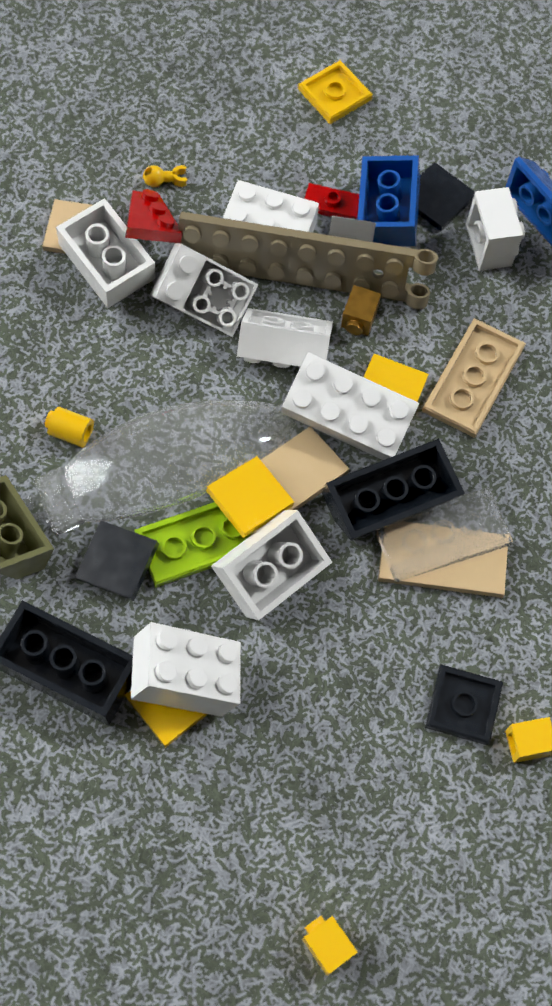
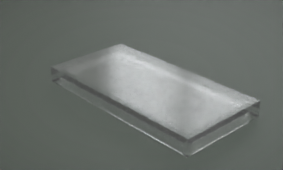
M489 487L465 494L375 531L395 583L511 546L513 543V539Z

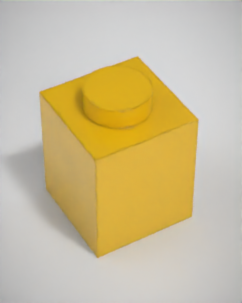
M550 717L511 724L505 730L513 763L552 756V724Z
M321 915L305 927L308 934L302 940L326 976L358 953L333 916L325 921Z

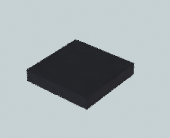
M434 162L420 175L418 215L439 231H442L473 201L475 191Z
M100 521L75 578L81 582L134 601L159 543L157 540Z
M440 664L424 728L488 746L492 737L503 682Z

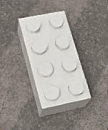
M307 352L282 405L281 413L385 460L396 455L419 403Z

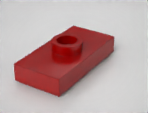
M312 183L308 184L304 199L319 203L318 214L357 220L359 194Z

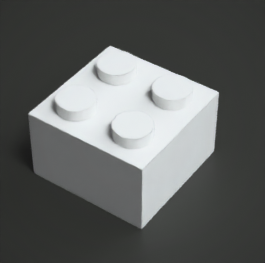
M509 187L476 191L474 194L466 227L479 271L512 266L515 256L519 253L520 242L525 237L524 224L519 222L517 216V201L511 197Z

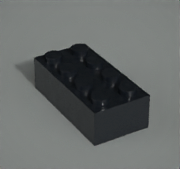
M22 600L0 636V671L108 726L110 725L125 698V694L132 685L133 655Z

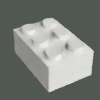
M238 180L223 218L313 233L317 223L319 203Z
M104 198L56 227L60 247L105 306L109 308L155 280V262L137 239L125 238L127 226Z
M284 510L211 567L247 618L259 621L329 566L332 561L299 511Z
M150 622L134 636L131 699L220 717L240 705L241 642Z

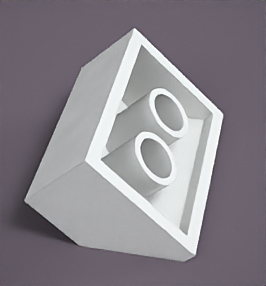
M247 308L241 321L237 357H243V360L249 363H260L261 360L273 362L274 366L280 368H288L290 365L301 367L307 352L327 360L333 321Z

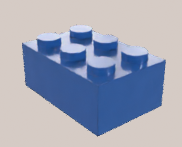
M419 155L362 156L357 220L376 223L373 242L399 247L416 246L420 185Z

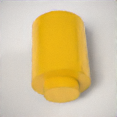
M57 407L54 411L51 410L48 413L45 427L48 428V435L83 448L92 434L94 420L62 407Z

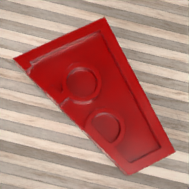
M145 189L142 192L132 191L125 238L180 243L183 232L179 230L177 222L160 194L149 189Z

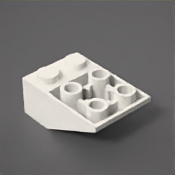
M175 243L149 296L233 337L258 284L183 244Z

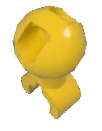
M156 165L148 166L143 172L144 182L153 188L159 187L163 182H172L175 186L184 187L187 185V178H181L178 175L186 174V166H176L173 171H163V169Z

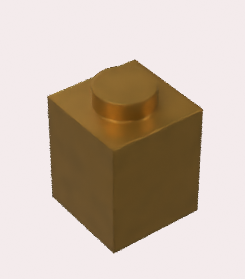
M353 285L343 312L341 328L346 329L353 335L363 334L368 336L379 307L381 293Z

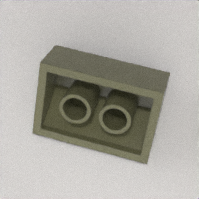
M7 475L0 477V574L18 580L44 570L54 548Z

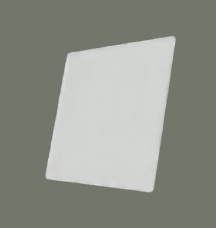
M332 216L329 235L373 242L376 223Z

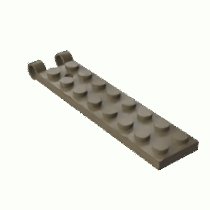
M181 212L179 216V230L183 232L180 244L240 275L351 293L353 285L381 293V298L404 301L413 309H423L428 305L430 289L424 284L406 283L409 268H412L417 274L424 276L435 272L438 256L432 250H418L188 212ZM381 270L383 274H376L373 271Z

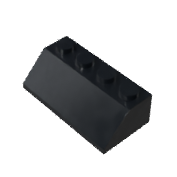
M439 438L329 481L325 484L322 491L334 521L351 541L465 494Z

